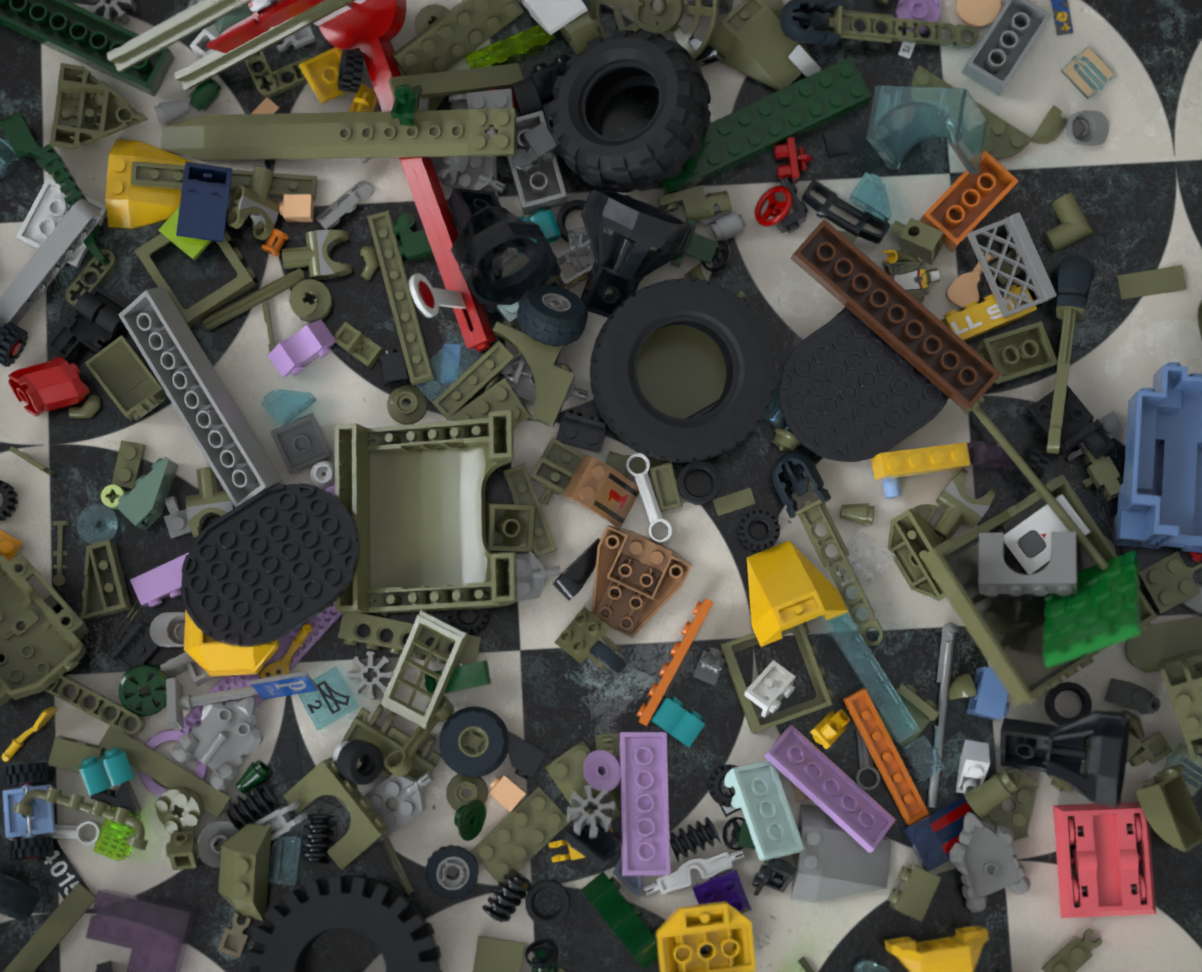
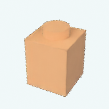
M284 194L283 202H280V215H283L286 222H314L313 197L311 194Z
M506 775L502 778L497 776L489 786L492 789L489 794L510 812L526 795V792Z

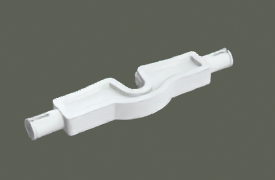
M741 849L731 854L725 851L707 859H689L682 863L676 871L670 872L669 876H660L656 878V883L643 887L644 891H647L645 894L649 896L659 891L661 894H665L676 889L691 886L693 883L690 875L691 869H698L701 878L706 880L724 870L732 868V863L745 859V855Z

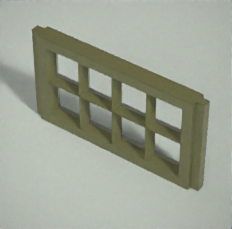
M420 611L382 698L381 705L424 729H428L466 643L468 633L424 611ZM423 626L437 633L432 647L418 641ZM440 636L455 642L450 656L435 649ZM415 645L429 652L424 666L410 659ZM433 654L447 661L442 675L427 668ZM407 664L421 671L416 685L402 678ZM425 673L439 680L434 694L419 687ZM399 683L413 690L408 704L394 697ZM417 692L431 699L426 713L411 706Z

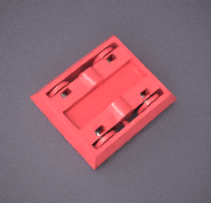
M1121 802L1119 808L1095 803L1053 805L1061 918L1156 914L1150 825L1145 818L1140 803ZM1075 839L1076 849H1071L1072 858H1070L1069 845H1073ZM1070 864H1072L1073 872L1078 873V882L1074 876H1071ZM1078 899H1080V906L1074 907V905L1078 904Z

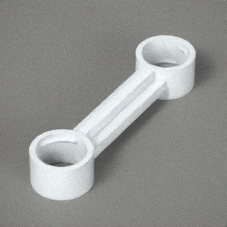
M636 453L627 459L626 470L635 478L650 522L648 535L651 540L661 543L670 538L672 527L668 521L663 519L647 473L650 467L649 460L645 455ZM635 457L643 458L646 462L645 470L642 473H634L629 468L631 459ZM656 523H663L668 528V535L663 540L656 539L652 535V527Z
M85 821L80 825L55 824L56 832L39 834L36 837L53 836L54 839H77L84 845H91L97 843L102 838L103 830L96 821ZM87 824L94 825L97 830V835L92 841H87L82 836V829Z

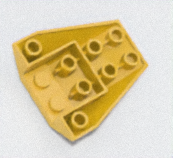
M790 540L747 557L751 625L760 647L782 639V631L821 615H824L827 621L848 612L835 586Z

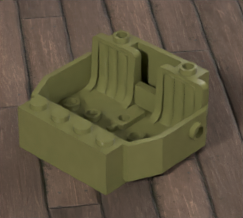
M22 553L18 554L10 562L3 554L0 555V655L5 656V660L0 663L1 707L11 698L17 700L43 692L65 672L75 668L86 651L85 646L80 640L90 632L83 621ZM33 576L51 594L45 600L27 582ZM60 604L63 610L56 614L52 609ZM64 618H70L71 622L68 626L62 625ZM19 623H25L23 630L17 629Z

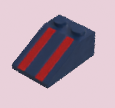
M965 796L940 807L910 825L902 827L924 870L929 872L950 861L949 852L956 843H960L959 837L964 826V816L967 812L973 813Z

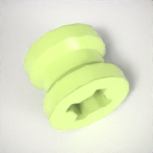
M108 485L101 493V500L107 507L117 510L118 500L126 491L117 485Z

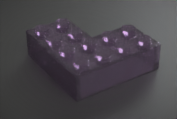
M109 889L98 890L92 911L96 912L97 915L91 916L86 938L132 949L126 972L181 971L196 910Z

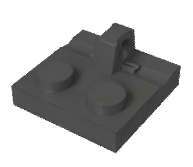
M314 413L271 430L273 439L290 474L332 456V452Z

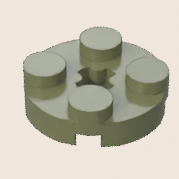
M182 786L168 788L155 803L157 816L169 833L192 831L200 823L204 812L199 796L193 791L184 790L185 787ZM176 805L184 809L182 814L176 810Z

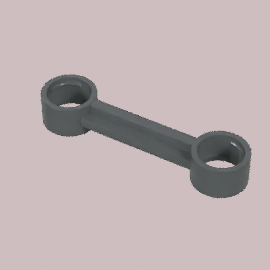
M856 726L860 769L855 774V781L862 789L872 790L879 785L880 774L874 768L873 758ZM866 769L872 770L876 775L874 784L868 787L864 786L859 779L860 773Z

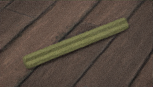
M298 268L203 318L202 324L207 331H210L295 286L299 282L306 280V276L303 270Z

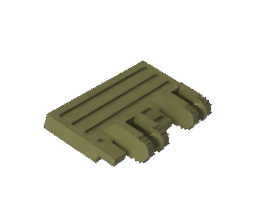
M379 704L369 722L366 720L371 712L362 707L341 742L356 739L377 746L383 754L384 761L380 774L389 778L392 773L385 766L386 758L393 751L401 750L411 736L394 726L389 734H386L397 716L395 712L392 711L388 715L385 724L381 727L376 722L383 713L384 706ZM432 736L428 739L423 751L417 750L411 757L413 765L407 775L414 779H419L426 772L432 774L442 755L433 750L429 759L426 758L437 739L436 737ZM363 756L360 757L361 763H363Z

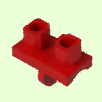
M794 137L787 138L786 143H781L774 147L775 158H787L788 165L777 166L778 180L787 177L790 182L798 183V178L800 177L798 165L800 164L801 171H806V163L812 161V155L805 154L804 148H798L797 156Z

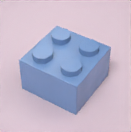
M977 668L974 678L977 696L970 697L966 714L993 721L1003 720V716L1006 717L1008 715L1010 703L1007 702L1008 692L992 668Z

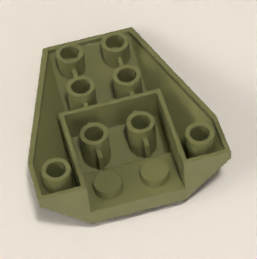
M743 0L719 23L708 43V46L725 56V60L720 61V63L777 91L790 86L803 74L788 58L797 45H800L812 58L805 43L790 40L781 30L780 15L785 6L782 0Z

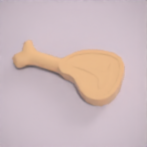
M988 254L986 258L987 264L990 260L996 259V257ZM979 262L973 271L957 277L947 289L946 297L948 301L959 309L965 310L964 306L974 301L979 302L977 285L983 272Z

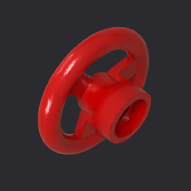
M775 186L767 190L760 197L755 207L754 214L758 224L764 227L773 226L788 216L793 201L791 191L785 186ZM783 193L786 201L779 202L776 200L775 194ZM768 199L767 209L761 216L762 207Z

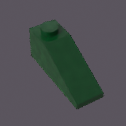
M487 660L456 666L444 694L491 684ZM444 669L437 670L434 672L438 673L439 675H442ZM425 673V687L428 692L434 694L439 680Z

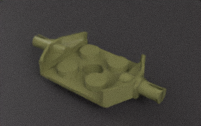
M1010 767V770L1007 771L1019 787L1008 798L1014 803L1013 810L1008 813L1005 812L1001 803L982 821L991 823L995 829L997 826L1010 828L1014 834L1013 841L1029 837L1027 833L1036 789L1039 788V785L1028 777L1021 768Z

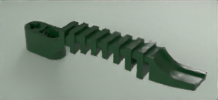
M20 111L0 121V125L19 159L30 156L41 160L38 162L40 167H43L45 172L52 175L56 184H59L61 187V192L65 193L66 197L64 200L70 205V208L67 209L68 211L81 199L87 202L85 195L81 192L74 177L70 174L62 157L54 147H50V144L44 147L39 146ZM97 224L84 240V244L103 266H106L109 263L99 249L97 242L100 225Z

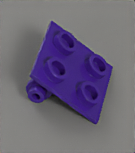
M729 870V873L719 877L716 875V878H709V881L701 884L696 883V886L692 887L699 905L726 901L739 912L748 907V910H751L737 870Z

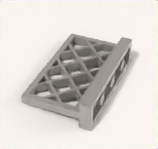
M1020 212L967 234L1003 318L1038 304H1043L1057 296ZM1003 225L1008 233L1006 240L995 235L997 228ZM982 234L989 237L987 246L979 245L975 236ZM993 240L1004 244L1001 254L990 250ZM1008 246L1016 250V260L1004 256ZM988 254L999 259L996 268L987 264L986 258ZM1002 261L1013 265L1010 275L999 270ZM1017 267L1025 271L1027 275L1025 281L1014 277ZM997 275L1008 279L1005 289L997 286L995 282ZM1012 282L1023 286L1019 296L1009 292ZM1026 288L1034 291L1037 300L1029 301L1023 298ZM1006 296L1017 300L1015 309L1008 311L1005 304Z

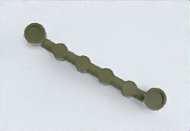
M49 786L47 791L34 789L27 792L20 803L15 802L12 810L15 813L31 817L34 807L30 806L31 801L42 799L132 826L135 829V836H129L128 846L145 850L148 843L147 840H144L145 829L143 823L136 817L129 815L131 810L116 807V810L113 811L107 809V803L94 800L93 804L84 802V796L71 793L69 798L61 795L62 790Z

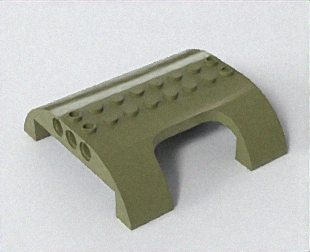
M512 410L488 412L489 418L374 428H366L357 423L335 425V497L351 513L360 538L358 566L350 585L341 597L335 601L336 611L353 613L435 612L500 607L517 601L516 553L492 554L486 540L485 506L486 483L490 475L496 468L510 463L514 459Z

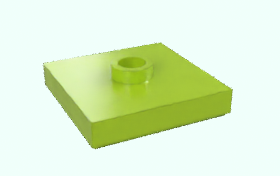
M179 206L161 226L159 232L195 261L211 241L176 236Z

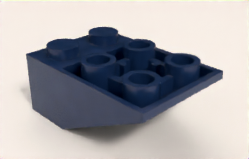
M192 162L185 163L176 236L223 242L232 183V168Z

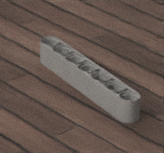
M84 199L77 201L0 297V328L5 323L8 324V322L18 325L99 223L101 215Z

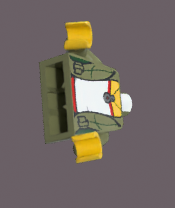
M882 250V253L887 254V259L882 261L885 272L922 303L925 295H928L930 292L929 283L940 281L938 269L926 270L925 262L919 261L916 255L904 250Z

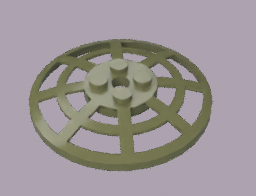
M590 0L591 17L596 19L600 25L601 31L598 32L600 37L608 38L602 24L600 4L613 5L615 21L620 31L633 30L637 32L641 28L645 31L661 34L671 30L678 40L677 43L688 51L694 61L710 42L719 14V0H713V8L702 6V0H695V5L684 4V0H660L662 3L660 12H656L653 9L655 0ZM621 6L631 7L632 16L635 21L628 27L624 23ZM683 13L694 15L693 22L686 34L678 25ZM701 16L712 17L707 36L700 47L694 51L689 39L695 33Z

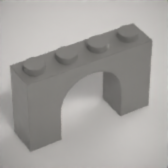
M1051 532L1052 554L1050 562L1042 571L1031 575L1016 573L1006 565L1004 561L1003 533H979L978 584L980 594H985L986 596H996L998 594H1009L1011 596H1020L1022 594H1034L1036 596L1058 594L1068 596L1077 594L1076 532Z

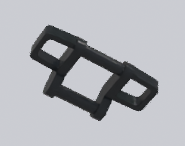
M817 180L811 181L802 196V200L818 212L817 217L829 220L856 237L876 244L881 243L891 226L888 222L871 215L867 211L862 212L837 197L838 194L829 190ZM810 191H816L827 200L824 204L820 203L810 194ZM832 204L858 219L859 221L856 226L830 211L829 209ZM868 223L880 229L882 233L876 234L863 229V227Z

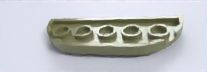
M918 66L911 83L912 100L917 115L931 129L975 157H979L986 150L995 159L1010 158L1021 152L1031 142L1032 138L922 66Z

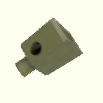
M910 219L907 225L895 221L890 229L891 234L899 237L900 247L903 250L916 255L930 265L933 264L943 246L942 231L915 219Z

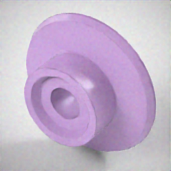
M596 750L586 757L583 764V773L587 783L592 785V788L597 791H601V788L607 791L613 790L621 779L620 764L614 755L605 750Z

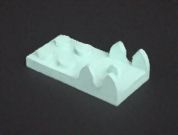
M766 761L732 768L726 774L724 784L728 788H735V795L732 797L731 805L736 809L742 808L759 860L763 861L803 851L804 846L775 766Z

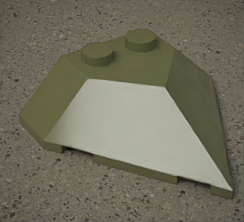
M60 64L50 147L74 150L148 120V117L143 113H138L130 106L128 101L103 81L100 82L92 76L91 72L84 66Z

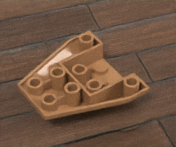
M607 525L597 549L591 612L611 628L633 638L683 586L692 564L676 551L632 530Z

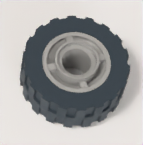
M448 845L440 847L439 850H435L432 853V856L427 860V865H425V878L429 887L438 896L449 900L451 898L460 899L462 896L465 897L470 890L474 889V885L478 881L477 875L479 870L477 869V862L461 846ZM449 867H457L456 876L452 878L446 877V871Z

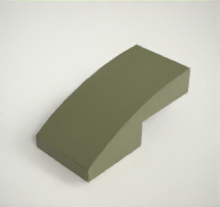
M346 322L343 323L334 335L338 346L370 369L384 352L380 346Z

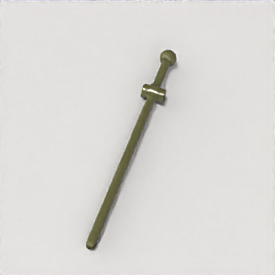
M981 397L971 409L966 412L964 411V413L967 415L971 411L974 412L1070 532H1076V540L1101 570H1107L1108 564L980 406L985 401Z

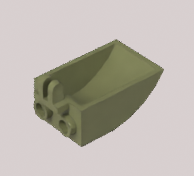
M122 335L85 362L86 366L123 415L130 421L141 419L165 400L164 396L167 394L158 379Z
M1175 765L1163 769L1153 776L1152 779L1142 782L1143 787L1135 790L1145 818L1153 830L1174 848L1188 852L1202 843V823L1182 775L1184 768L1181 765Z

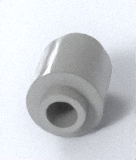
M736 212L723 216L710 225L717 241H726L743 233V227L746 226L742 215H737Z

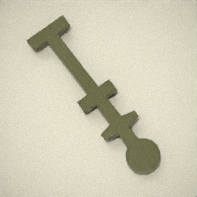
M53 521V526H58L57 551H53V556H57V565L53 566V568L57 569V575L54 576L53 583L56 586H63L66 583L63 569L68 568L67 565H63V556H68V551H63L64 526H69V521Z

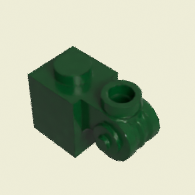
M403 213L396 222H392L395 235H400L402 243L398 244L401 257L406 256L408 263L434 256L425 229L413 232L416 228V221L412 214Z

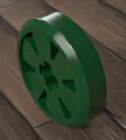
M140 664L130 668L123 675L119 684V698L125 709L138 716H151L159 713L167 705L166 679H169V677L159 667L151 664ZM146 685L150 686V687H149V691H151L150 694H149V693H145L144 695H141V694H140V693H141V689H139L140 687H143V688H144V687H146Z

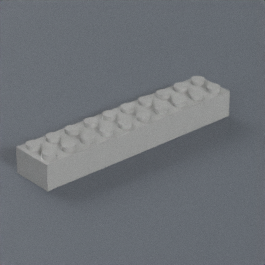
M165 287L145 290L118 315L235 508L263 490L280 484L283 480Z

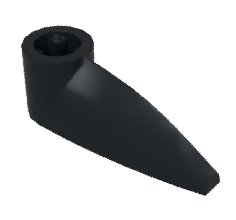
M599 538L552 583L568 601L583 588V585L596 566L597 549L600 543Z

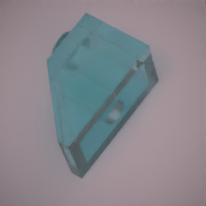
M865 172L848 200L871 215L888 222L892 214L885 184L882 183V179L877 175Z
M278 389L276 392L273 390L266 394L261 405L276 424L281 427L294 419L317 401V399L309 392Z

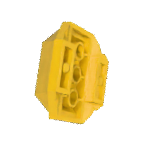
M185 611L184 651L211 677L258 674L263 665L279 649V639L256 647H234L220 643L201 631L192 621L187 611Z
M726 901L678 907L656 931L660 972H755L756 970L752 922ZM703 945H711L708 953H700V948Z
M977 925L955 929L956 935L952 937L915 942L909 937L885 940L886 950L895 955L909 972H973L983 945L989 940L987 929Z

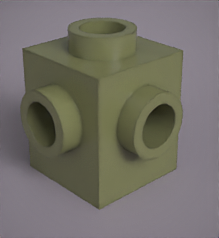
M195 831L171 833L170 843L166 844V855L170 859L173 870L197 868L198 840Z

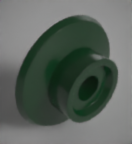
M473 800L467 805H462L457 810L454 823L458 827L459 835L463 840L471 841L481 832L486 819L485 804L481 800Z

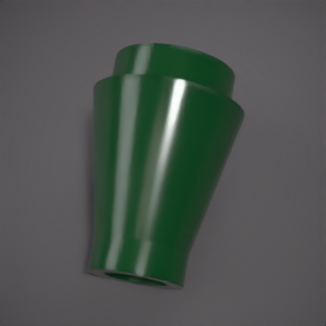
M261 760L252 762L241 779L236 783V787L245 794L246 791L268 780L271 771Z

